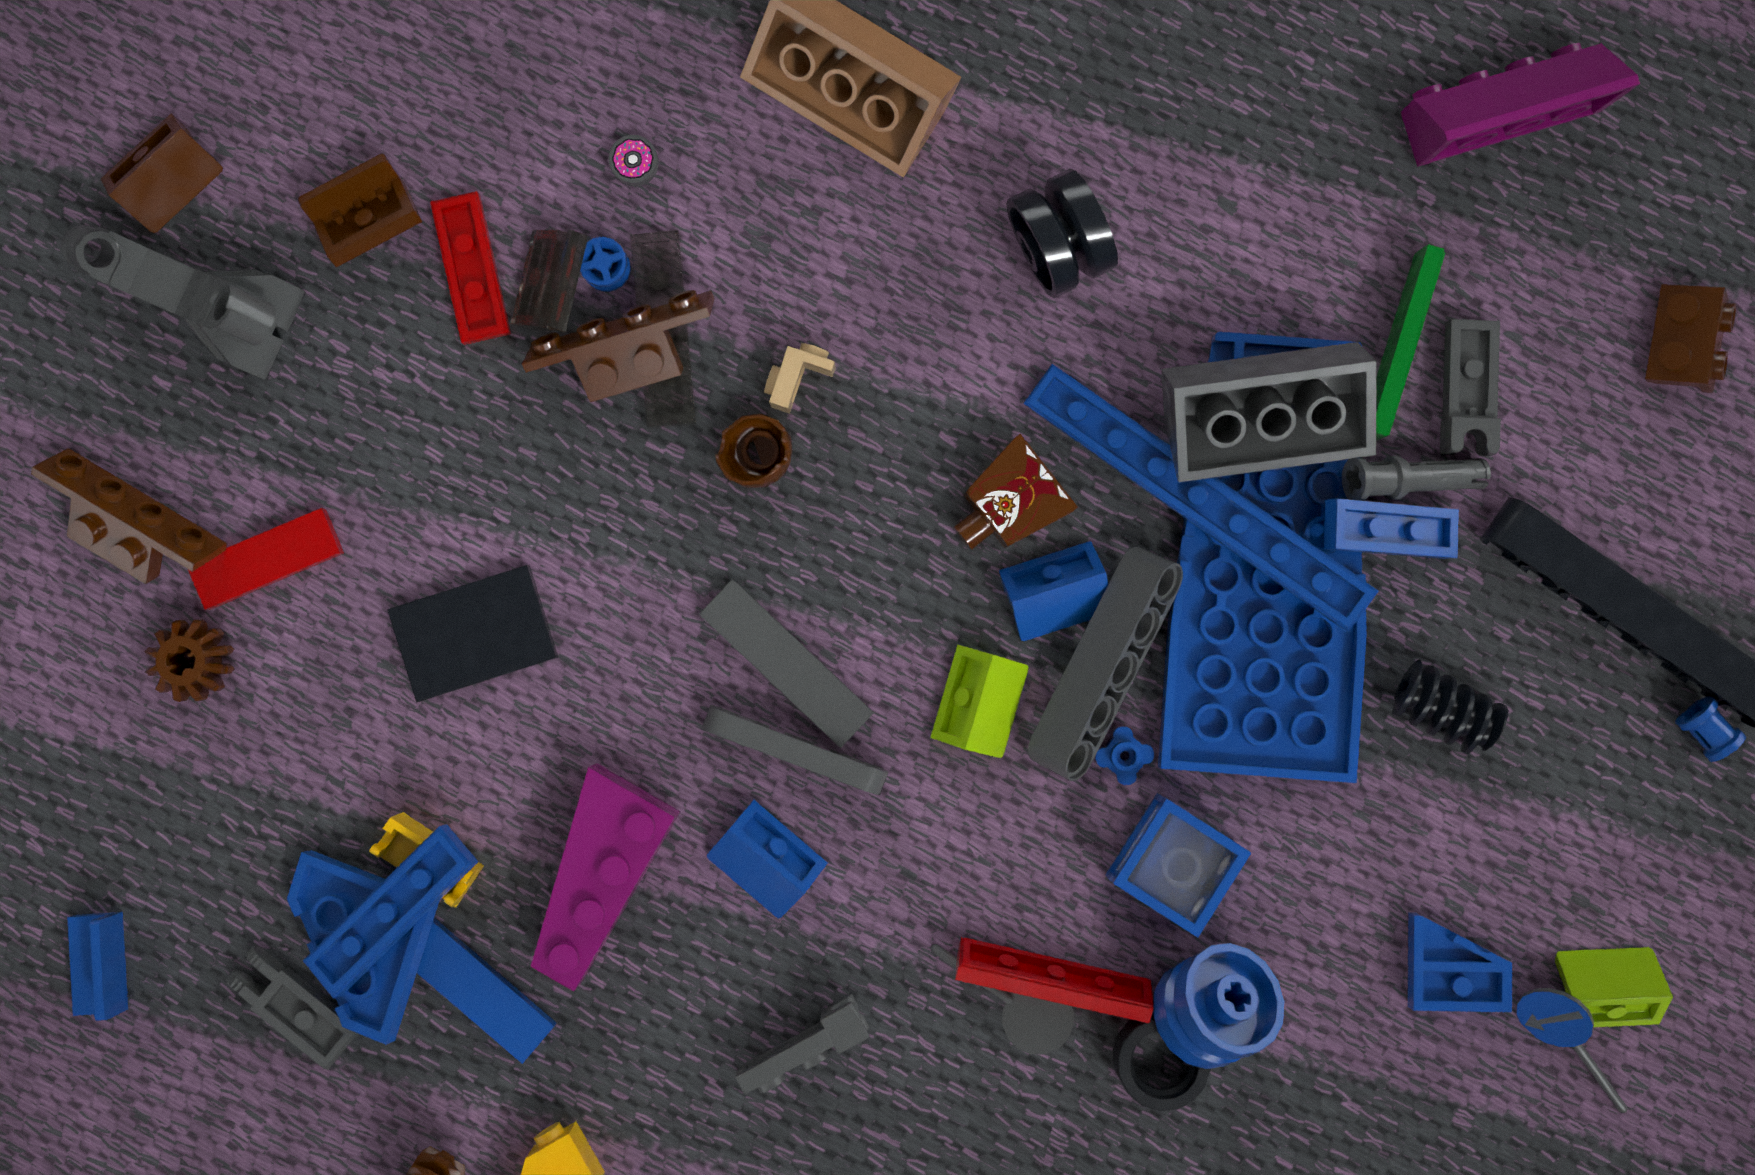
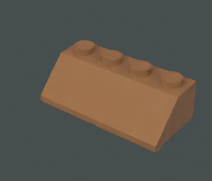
M770 0L740 75V78L903 178L945 112L962 78L836 0Z

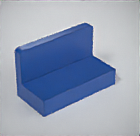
M1091 541L999 570L1000 579L1013 610L1017 632L1021 641H1027L1091 620L1108 586L1106 571Z
M755 800L749 804L707 854V858L777 918H781L806 893L828 864V862Z
M123 912L82 914L67 917L73 1016L94 1014L96 1021H103L128 1010Z

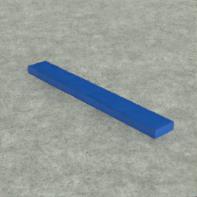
M1051 364L1025 400L1024 405L1344 631L1349 632L1379 592L1216 477L1178 482L1170 445L1055 365Z

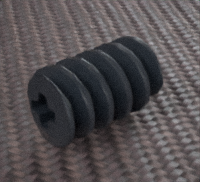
M1420 659L1415 661L1404 674L1395 692V701L1392 708V715L1399 717L1407 708L1412 709L1409 718V724L1412 726H1417L1425 717L1429 718L1426 733L1434 736L1442 727H1445L1446 731L1443 741L1447 745H1452L1462 736L1463 740L1460 749L1464 754L1471 753L1477 745L1482 748V751L1490 749L1500 738L1509 712L1507 706L1502 703L1492 704L1490 696L1482 693L1475 695V691L1471 686L1467 684L1457 686L1455 677L1446 674L1440 677L1438 668L1431 665L1422 668Z

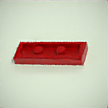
M476 191L431 201V209L461 343L466 345L511 335L479 192Z
M320 508L227 547L224 552L193 572L189 569L188 571L204 610H211L342 555L344 551L327 510Z

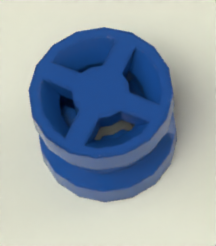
M607 237L593 238L580 249L577 258L578 269L593 288L603 292H610L621 288L627 282L631 272L630 260L621 245L615 240ZM617 262V264L613 266V269L609 271L612 267V264Z

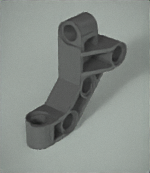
M86 225L73 227L67 231L61 243L64 258L76 268V271L182 317L214 358L264 380H267L284 340L272 335L275 327L287 332L289 331L306 293L304 290L282 279L256 269L200 271L96 225L95 227ZM97 238L101 245L100 255L93 262L87 263L83 253L84 247L90 240Z

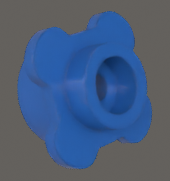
M1121 726L1113 731V739L1107 743L1105 748H1099L1095 755V760L1100 767H1108L1114 772L1120 784L1131 785L1136 781V773L1141 767L1153 761L1154 750L1150 745L1141 744L1136 740L1130 728ZM1123 751H1127L1129 753V758L1127 760H1122L1120 758V754Z

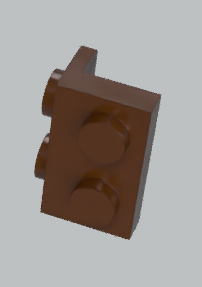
M379 154L298 197L301 209L313 222L325 253L336 268L422 223V219L403 179L384 154Z
M1661 284L1645 377L1647 382L1700 387L1704 393H1713L1715 380L1725 379L1728 351H1720L1723 333H1732L1736 318V303H1729L1725 287Z

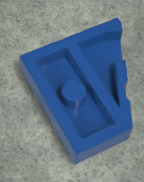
M1408 912L1407 1007L1413 1011L1512 1012V962L1417 913Z

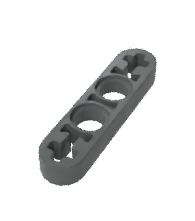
M710 705L702 725V729L712 734L875 795L881 794L889 773L885 769L832 749L828 751L814 745V742L793 734L777 732L770 729L769 725L718 706Z

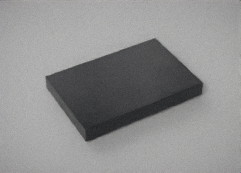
M530 565L515 568L387 609L416 703L559 658Z

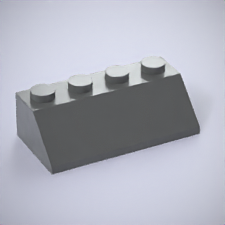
M1358 342L1161 369L1164 419L1178 482L1376 455V360Z

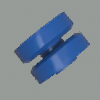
M1232 943L1211 945L1193 957L1178 963L1162 975L1154 990L1153 1015L1158 1033L1171 1052L1185 1063L1203 1069L1224 1067L1238 1061L1240 1058L1260 1052L1275 1041L1283 1025L1284 999L1278 979L1263 959L1250 949Z

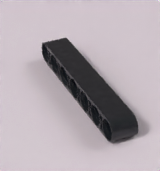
M1509 497L1481 536L1480 540L1483 544L1487 546L1490 542L1503 551L1501 556L1525 573L1531 570L1543 579L1541 584L1564 600L1570 597L1583 606L1580 611L1605 628L1608 625L1612 626L1622 633L1620 638L1645 656L1648 652L1662 661L1660 666L1684 683L1690 680L1702 689L1700 694L1705 697H1713L1718 702L1720 708L1726 711L1729 707L1742 716L1740 720L1742 723L1755 728V660L1536 508L1516 498Z

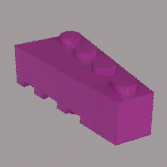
M597 763L588 767L531 963L532 968L573 992L577 989L590 970L681 811Z

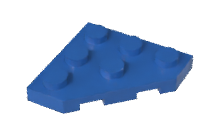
M312 850L301 852L287 901L294 917H301L311 940L307 944L310 953L385 878ZM439 901L342 996L336 998L339 1006L334 1009L342 1027L385 1045L396 1040Z

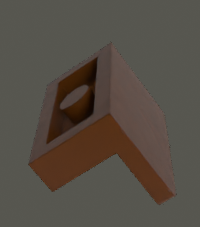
M171 113L100 180L112 199L150 232L156 233L223 171V167L192 137L188 129Z

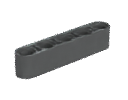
M1133 547L1124 554L1031 737L1028 754L1032 761L1069 781H1076L1087 772L1179 591L1183 578V570L1180 564L1139 547Z

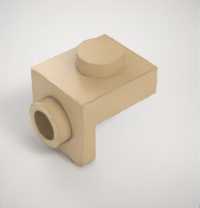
M801 343L800 349L788 346L781 367L773 365L766 382L764 393L771 395L769 401L771 407L790 414L805 368L833 377L836 367L834 361L827 359L829 352L806 343Z

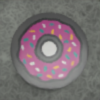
M624 136L613 144L609 152L610 168L615 177L625 185L633 187L642 186L650 182L657 173L659 167L657 152L652 143L642 136Z

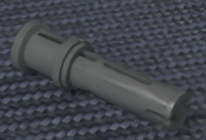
M1388 456L1383 461L1367 462L1366 459L1359 457L1349 459L1345 463L1342 471V487L1344 494L1349 500L1365 501L1369 496H1384L1389 500H1398L1409 492L1485 489L1489 483L1486 480L1477 481V479H1490L1491 469L1489 463L1483 458L1407 462V460L1400 456Z

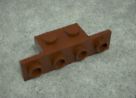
M689 290L673 296L669 299L668 304L652 309L648 304L633 307L622 315L623 318L605 323L602 318L588 321L579 326L576 330L577 332L561 337L557 332L545 334L531 343L532 346L526 354L522 366L525 373L571 359L590 402L680 376L683 371V365L668 329L710 317L715 298L711 290L701 294H697L695 290Z
M69 448L32 467L31 475L71 498L67 537L144 584L160 576L163 554L193 572L226 550L227 543Z

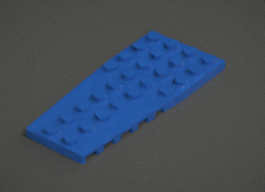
M1217 332L1211 340L1208 362L1353 342ZM1349 459L1216 477L1366 582V574H1362V552L1324 550L1325 500L1348 499L1342 487V471ZM1184 518L1177 563L1182 567L1183 578L1179 591L1170 607L1167 627L1158 767L1173 770L1357 783L1367 637L1366 609L1351 630L1346 632Z

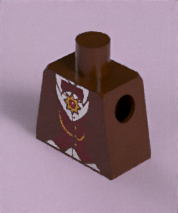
M1019 434L964 493V497L975 510L953 528L970 550L991 534H994L1003 547L1007 548L1072 513L1078 506L1024 437Z

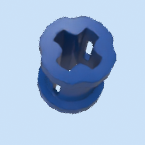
M1708 696L1693 703L1675 720V724L1683 731L1688 730L1704 748L1703 754L1710 762L1724 759L1736 751L1744 743L1746 736L1740 728H1733L1717 710L1718 702L1713 697Z

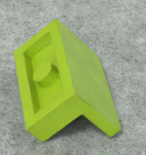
M957 645L930 738L964 750L1002 758L1028 673V665Z
M1652 948L1558 951L1555 956V964L1565 992L1579 999L1589 1009L1594 1020V1027L1659 1025L1673 999L1671 990Z

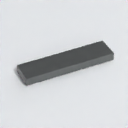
M734 579L699 613L703 619L840 748L874 714L857 695Z

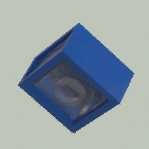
M1157 793L1105 876L1114 885L1198 938L1251 855V852Z

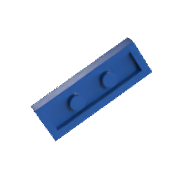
M1348 499L1325 500L1324 550L1440 559L1457 558L1459 509Z

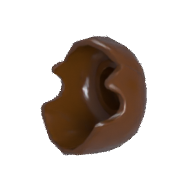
M762 413L744 415L732 423L729 428L722 431L720 449L718 454L715 455V459L727 479L746 488H760L779 481L786 473L791 463L792 439L786 428L778 420ZM752 440L762 464L755 463L749 456L748 449Z

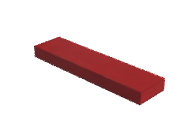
M961 937L957 953L955 980L1150 1023L1154 1007L1151 980L1148 978Z

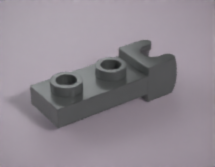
M1451 319L1445 322L1443 420L1441 421L1440 429L1441 455H1450L1451 453L1461 451L1467 432L1472 434L1476 440L1477 455L1488 457L1495 455L1499 451L1501 419L1497 417L1500 321Z
M851 994L822 1010L819 1023L738 1066L735 1078L744 1095L755 1089H758L759 1093L772 1090L786 1079L784 1073L799 1065L802 1066L803 1070L816 1066L829 1056L827 1050L833 1046L837 1053L840 1054L869 1038L870 1035L867 1030L870 1026L864 1015L859 1013V1006L853 995Z

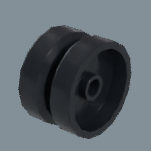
M1069 168L1049 178L1045 185V197L1029 188L1007 200L1006 207L1014 235L1039 284L1052 298L1055 299L1077 287L1079 284V270L1094 279L1116 268L1118 265V252L1106 217L1095 195L1076 170Z

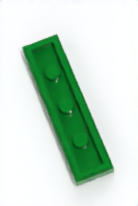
M1427 244L1414 254L1376 377V440L1387 437L1391 432L1445 256V249Z

